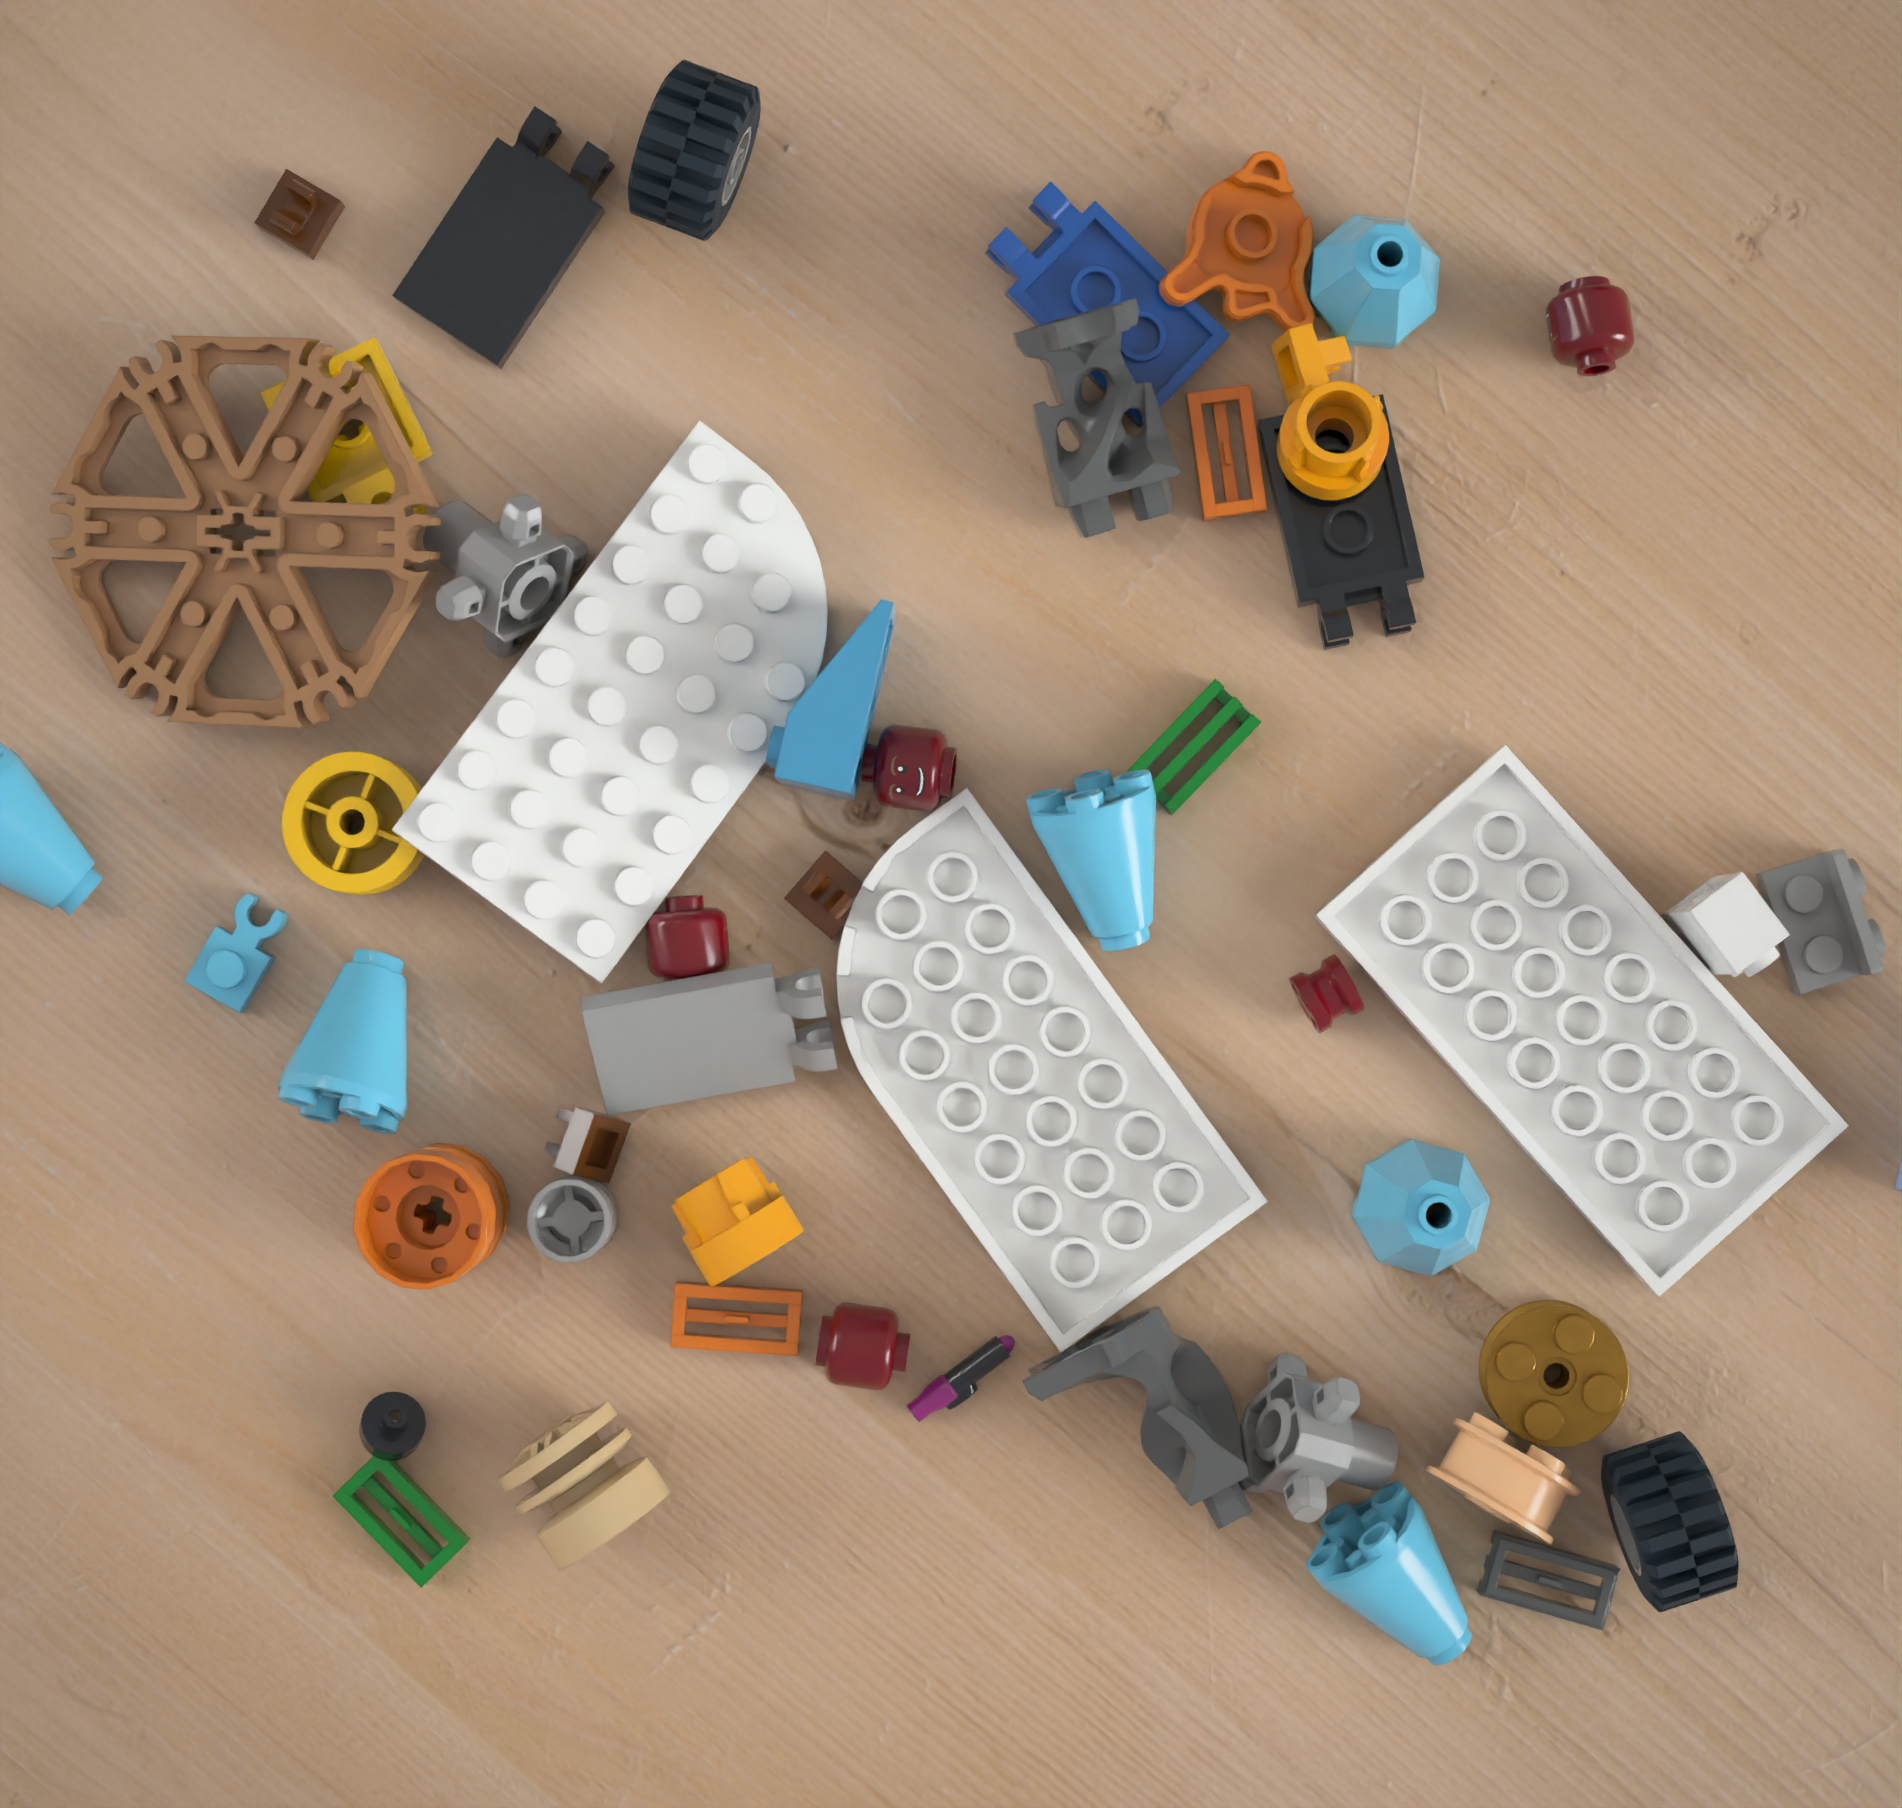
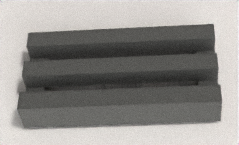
M1496 1530L1493 1531L1491 1538L1492 1548L1490 1555L1486 1556L1484 1563L1485 1573L1483 1580L1480 1579L1477 1588L1479 1595L1604 1630L1620 1568L1617 1565ZM1509 1550L1602 1577L1600 1587L1504 1560L1506 1551ZM1500 1573L1596 1600L1594 1610H1586L1499 1585L1497 1583Z

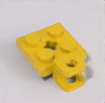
M375 337L332 357L329 362V371L333 377H336L341 372L342 366L346 361L357 362L363 366V372L372 373L417 463L434 455L379 341ZM286 380L260 392L269 411ZM365 423L358 427L359 435L352 440H349L344 434L336 437L308 488L313 502L337 503L346 499L347 503L382 504L391 498L395 489L394 477ZM425 505L414 508L415 514H427Z

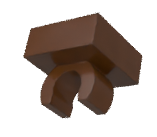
M286 169L254 223L262 231L314 260L345 205L341 200Z
M825 850L784 899L831 940H834L844 928L853 902L863 882Z
M576 1106L574 1111L567 1109L558 1110L556 1118L568 1122L569 1125L562 1144L549 1141L546 1143V1151L551 1156L557 1157L553 1167L571 1175L610 1183L631 1123L612 1115Z

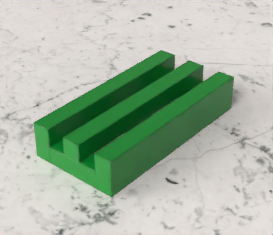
M1216 678L1126 771L1128 773L1147 769L1201 711L1215 699L1223 708L1155 779L1152 778L1156 800L1171 815L1183 805L1261 723L1259 719L1242 706L1243 704L1236 697H1232ZM1233 716L1241 724L1240 727L1171 796L1164 789L1166 784Z
M373 1456L333 1495L335 1500L421 1588L470 1540L465 1532L396 1461H386ZM377 1470L449 1542L445 1547L373 1475ZM363 1486L430 1555L432 1560L425 1566L365 1504L355 1491Z

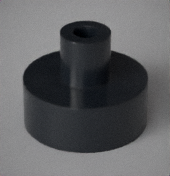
M401 1392L380 1394L373 1398L363 1411L359 1426L361 1442L370 1454L386 1461L404 1459L411 1455L421 1443L426 1427L425 1414L420 1404L407 1394Z

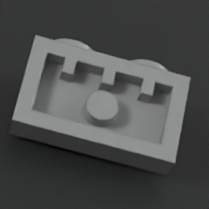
M1844 849L1823 852L1755 874L1764 901L1790 934L1778 945L1794 995L1808 993L1857 976L1872 975L1883 971L1880 956L1885 955L1886 951L1884 939L1877 923L1873 919L1867 920L1860 898L1866 891L1864 878L1857 862L1853 858L1847 859Z

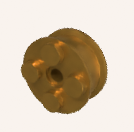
M1537 1300L1525 1303L1509 1311L1496 1322L1488 1333L1479 1358L1480 1385L1489 1407L1516 1435L1526 1441L1544 1447L1566 1448L1594 1439L1604 1432L1617 1418L1628 1392V1363L1618 1338L1597 1317L1581 1307L1564 1301ZM1553 1363H1560L1561 1372L1559 1377L1554 1381L1545 1382V1369Z

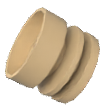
M609 1400L596 1408L577 1414L573 1413L524 1447L509 1469L497 1479L505 1493L510 1492L530 1478L537 1485L534 1491L515 1506L520 1515L531 1512L547 1503L550 1504L555 1514L541 1527L536 1534V1538L559 1571L580 1561L624 1531L660 1503L671 1491L647 1456L638 1458L622 1467H619L615 1462L613 1456L626 1445L632 1436L627 1427L619 1430L604 1441H601L595 1432L618 1414Z

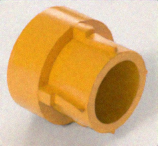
M1332 381L1316 387L1311 383L1299 393V396L1288 407L1283 417L1277 439V456L1280 467L1293 486L1306 495L1317 499L1341 500L1360 493L1373 482L1381 469L1389 446V429L1382 412L1383 405L1379 395L1373 398L1362 387L1346 381ZM1324 430H1337L1346 436L1350 448L1343 454L1331 453L1320 448L1316 443L1315 437Z
M744 1157L676 1198L674 1200L675 1204L670 1206L686 1234L682 1236V1239L710 1287L749 1267L804 1231L784 1195L781 1194L774 1181L771 1183L767 1181L753 1157L749 1159Z

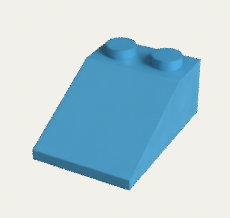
M886 600L878 602L789 711L785 727L774 725L768 745L766 763L769 764V768L776 769L774 777L780 785L855 801L866 744H868L896 619L894 602Z

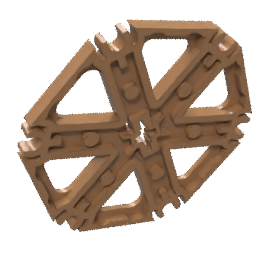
M171 335L177 345L174 342L165 340L155 343L162 357V366L156 373L152 370L147 358L134 356L129 359V367H119L51 495L69 494L75 496L76 501L75 503H54L50 505V513L65 514L70 517L73 529L66 538H50V546L57 550H75L76 556L73 558L51 557L116 687L126 688L125 695L130 699L144 698L152 684L157 688L159 698L151 712L155 716H169L173 713L167 722L313 728L315 727L313 724H322L331 720L324 707V698L328 692L335 696L341 709L353 708L358 705L357 699H365L370 693L438 571L423 572L413 568L414 562L433 563L440 560V552L422 550L417 544L416 537L418 531L424 526H441V518L433 514H415L414 508L423 505L431 507L440 506L372 373L363 372V366L357 362L346 361L342 366L341 372L336 377L331 375L329 362L336 351V348L333 346L319 343L321 340L312 338ZM223 364L276 365L286 373L287 380L247 453L243 456L209 388L210 375L215 368ZM137 415H145L186 498L116 496L106 488L103 480L105 467L129 423ZM354 419L364 422L369 428L394 477L395 489L391 498L382 504L301 502L344 424ZM217 509H223V515H216ZM264 510L276 511V517H264ZM244 514L246 525L254 526L258 530H270V536H255L254 539L245 540L244 545H242V541L232 538V535H216V528L232 529V526L241 525ZM216 547L223 548L222 554H216ZM263 549L276 550V556H264ZM115 560L186 562L142 643L134 641L128 635L104 588L102 577L106 566ZM300 567L378 569L390 577L393 584L392 597L365 645L360 650L350 652L342 648L338 643ZM241 608H243L283 686L282 692L274 699L222 698L214 695L207 687V669Z

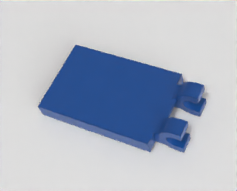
M1050 181L1032 200L1033 203L1029 209L1054 231L1031 253L1006 227L988 245L989 249L985 252L995 264L1017 280L1007 290L1005 296L1036 326L1136 298L1139 308L1137 325L1130 327V330L1122 332L1121 354L1135 383L1151 382L1160 408L1230 334L1196 300L1180 307L1171 306L1166 303L1159 293V284L1168 272L1096 201L1083 213H1080ZM1099 371L1089 373L1087 377L1106 393L1107 381L1104 374ZM1129 408L1124 412L1139 428L1143 426L1141 415L1136 409Z

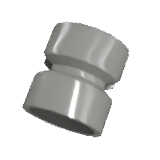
M569 1175L549 1183L535 1195L528 1209L527 1228L532 1243L543 1255L557 1262L575 1263L590 1258L612 1240L619 1226L620 1209L615 1194L605 1182Z

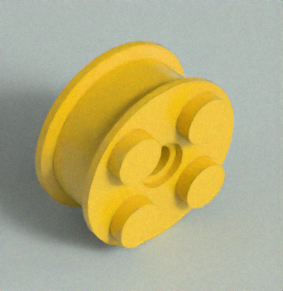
M341 752L316 761L295 780L283 806L282 834L291 859L310 880L322 887L337 892L370 895L385 892L400 885L419 868L426 855L394 833L392 828L422 790V787L404 768L370 753ZM362 813L365 819L364 828L361 832L354 835L350 830V820L355 814Z

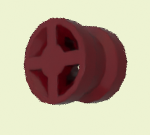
M1335 954L1322 960L1321 967L1311 974L1300 972L1289 978L1301 1007L1318 1033L1331 1028L1334 1018L1344 1013L1355 1015L1365 1009L1354 982Z

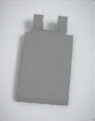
M772 963L581 997V1012L607 1115L795 1082L794 1066H800L805 1070L814 1072L837 1069L830 1020L812 1023L796 1030L792 1020V1016L800 1019H814L827 1016L819 967L775 979Z

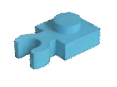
M252 893L245 894L236 905L234 917L237 927L232 933L221 926H215L184 982L239 1013L246 1011L276 958L260 949L265 939L277 936L284 929L288 919V913L276 909L266 925L261 927L256 925L252 919V910L257 905L260 897Z

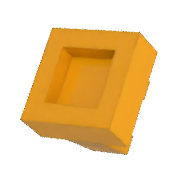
M1312 323L1288 329L1271 344L1288 405L1292 404L1299 396V393L1311 383L1316 387L1329 382L1328 374L1339 371V365L1349 363L1352 360L1345 336L1317 341Z

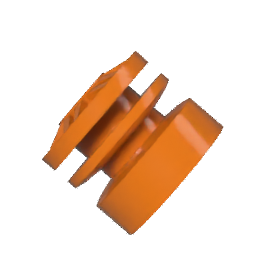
M434 1143L387 1161L367 1178L355 1201L353 1230L361 1255L379 1276L402 1288L430 1290L453 1283L476 1268L497 1250L508 1229L510 1200L502 1176L486 1157L464 1145ZM441 1198L444 1200L442 1209L452 1215L450 1219L438 1225L435 1223L437 1218L436 1212L427 1208L428 1204Z

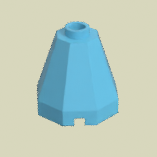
M1354 214L1313 249L1308 299L1315 311V315L1318 318L1321 317L1331 328V334L1335 338L1345 336L1347 344L1350 346L1394 349L1418 326L1420 327L1435 313L1440 258L1407 219Z
M1409 1138L1364 1164L1360 1178L1361 1185L1358 1196L1354 1200L1351 1216L1378 1262L1431 1277L1477 1251L1491 1199L1464 1153ZM1437 1202V1207L1433 1210L1434 1218L1428 1223L1426 1211L1431 1204Z

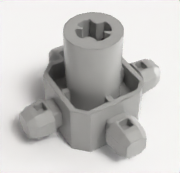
M520 494L510 498L504 504L501 520L495 523L468 503L461 500L451 501L434 514L441 518V526H426L423 535V545L426 551L440 552V560L438 561L456 574L455 579L442 585L438 590L436 608L448 620L459 621L472 617L485 627V645L487 649L498 658L510 657L517 654L522 648L525 634L545 626L566 599L570 577L584 568L587 563L589 550L587 545L576 536L565 535L556 538L541 527L542 508L540 503L529 495Z
M1288 1352L1280 1353L1271 1361L1268 1367V1385L1246 1405L1240 1430L1244 1461L1247 1464L1249 1477L1238 1483L1242 1490L1255 1494L1263 1493L1267 1489L1283 1493L1289 1513L1295 1520L1306 1523L1315 1522L1326 1510V1488L1335 1480L1369 1490H1378L1384 1487L1396 1467L1398 1443L1395 1434L1389 1428L1351 1418V1415L1360 1404L1359 1389L1354 1381L1341 1377L1332 1378L1326 1383L1309 1379L1305 1362L1300 1356Z

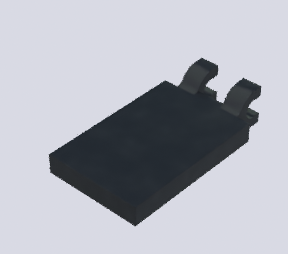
M534 106L523 123L513 147L498 137L495 139L392 295L397 301L500 369H502L604 215L605 210L601 205L593 201L592 197L615 167L609 161L610 156L589 141L586 142L577 156L570 174L545 158L544 156L553 147L562 130L556 126L557 121Z
M1383 394L1379 395L1383 405L1382 412L1389 429L1387 454L1373 482L1360 493L1341 500H1321L1308 496L1293 486L1286 478L1277 456V439L1284 415L1260 419L1257 425L1297 607L1317 605L1319 629L1324 650L1349 645V638L1354 636L1347 607L1380 600V612L1385 637L1409 633L1412 630L1411 626L1416 624L1407 585L1422 582L1425 576ZM1324 430L1315 437L1317 445L1331 453L1343 454L1350 448L1346 436L1337 430Z

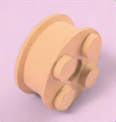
M1476 1412L1472 1415L1469 1423L1455 1417L1452 1424L1459 1430L1440 1466L1428 1465L1425 1471L1462 1494L1465 1499L1508 1524H1513L1551 1545L1554 1538L1547 1531L1567 1495L1578 1497L1581 1493L1578 1487L1569 1482L1574 1473L1565 1467V1463L1534 1445L1530 1446L1526 1455L1515 1449L1517 1440L1508 1435L1509 1432Z

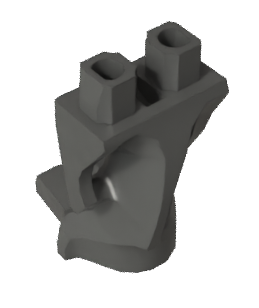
M1136 298L1074 314L1013 333L1016 346L1023 355L1028 358L1039 359L1044 364L1048 382L1058 403V406L1049 407L1045 401L1033 404L1034 422L1042 445L1055 506L1068 508L1070 517L1080 537L1084 538L1116 529L1108 495L1128 490L1137 521L1148 520L1173 512L1171 488L1168 478L1180 475V467L1171 446L1151 382L1135 383L1121 354L1122 332L1130 330V327L1137 325L1139 308ZM1099 371L1104 374L1107 381L1106 393L1100 402L1089 404L1082 397V382L1089 373ZM1129 408L1136 409L1142 418L1143 428L1137 436L1127 435L1121 422L1123 413ZM1066 420L1070 430L1079 442V447L1073 452L1066 451L1060 444L1057 428L1061 421Z
M1159 1306L1142 1310L1094 1331L1088 1337L1065 1349L1063 1352L1030 1368L1029 1372L1031 1375L1022 1380L1028 1393L1040 1401L1078 1385L1097 1380L1118 1377H1130L1138 1380L1144 1385L1147 1394V1401L1141 1421L1140 1437L1143 1451L1150 1461L1176 1485V1490L1190 1506L1203 1500L1218 1529L1253 1512L1238 1483L1249 1477L1243 1457L1240 1426L1231 1394L1220 1373L1206 1353L1196 1342L1181 1338L1174 1333Z

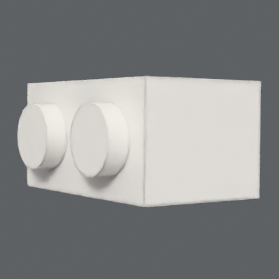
M1743 872L1711 877L1663 913V916L1681 940L1713 975L1730 974L1732 977H1736L1744 972L1747 977L1753 976L1780 956L1775 946L1790 935Z

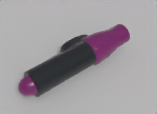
M1008 1335L999 1338L997 1336L993 1337L947 1373L939 1375L928 1384L922 1393L907 1405L916 1420L920 1422L929 1414L945 1407L949 1410L953 1409L971 1397L978 1390L976 1382L1011 1357L1009 1353L1015 1346L1014 1338Z

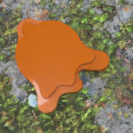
M1268 151L1254 153L1240 170L1231 174L1229 178L1216 183L1201 196L1192 210L1187 226L1185 255L1182 261L1172 268L1159 284V293L1166 303L1175 307L1184 306L1209 290H1216L1223 297L1222 312L1224 317L1230 322L1238 323L1258 315H1266L1284 333L1291 328L1310 323L1313 325L1315 311L1306 295L1304 285L1305 268L1312 254L1314 237L1310 215L1305 218L1300 205L1292 196L1295 190L1287 179L1285 164L1279 156Z

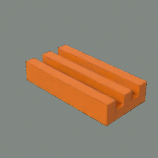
M1250 384L1187 393L1185 400L1202 521H1211L1221 517H1240L1243 514L1250 513L1252 515L1265 513L1267 511V503ZM1226 402H1237L1250 499L1239 500ZM1211 404L1225 503L1215 504L1202 406Z
M677 1281L674 1287L670 1347L798 1356L803 1290L724 1284L710 1287L708 1283ZM687 1297L788 1304V1314L688 1308ZM686 1321L787 1328L786 1340L685 1333Z

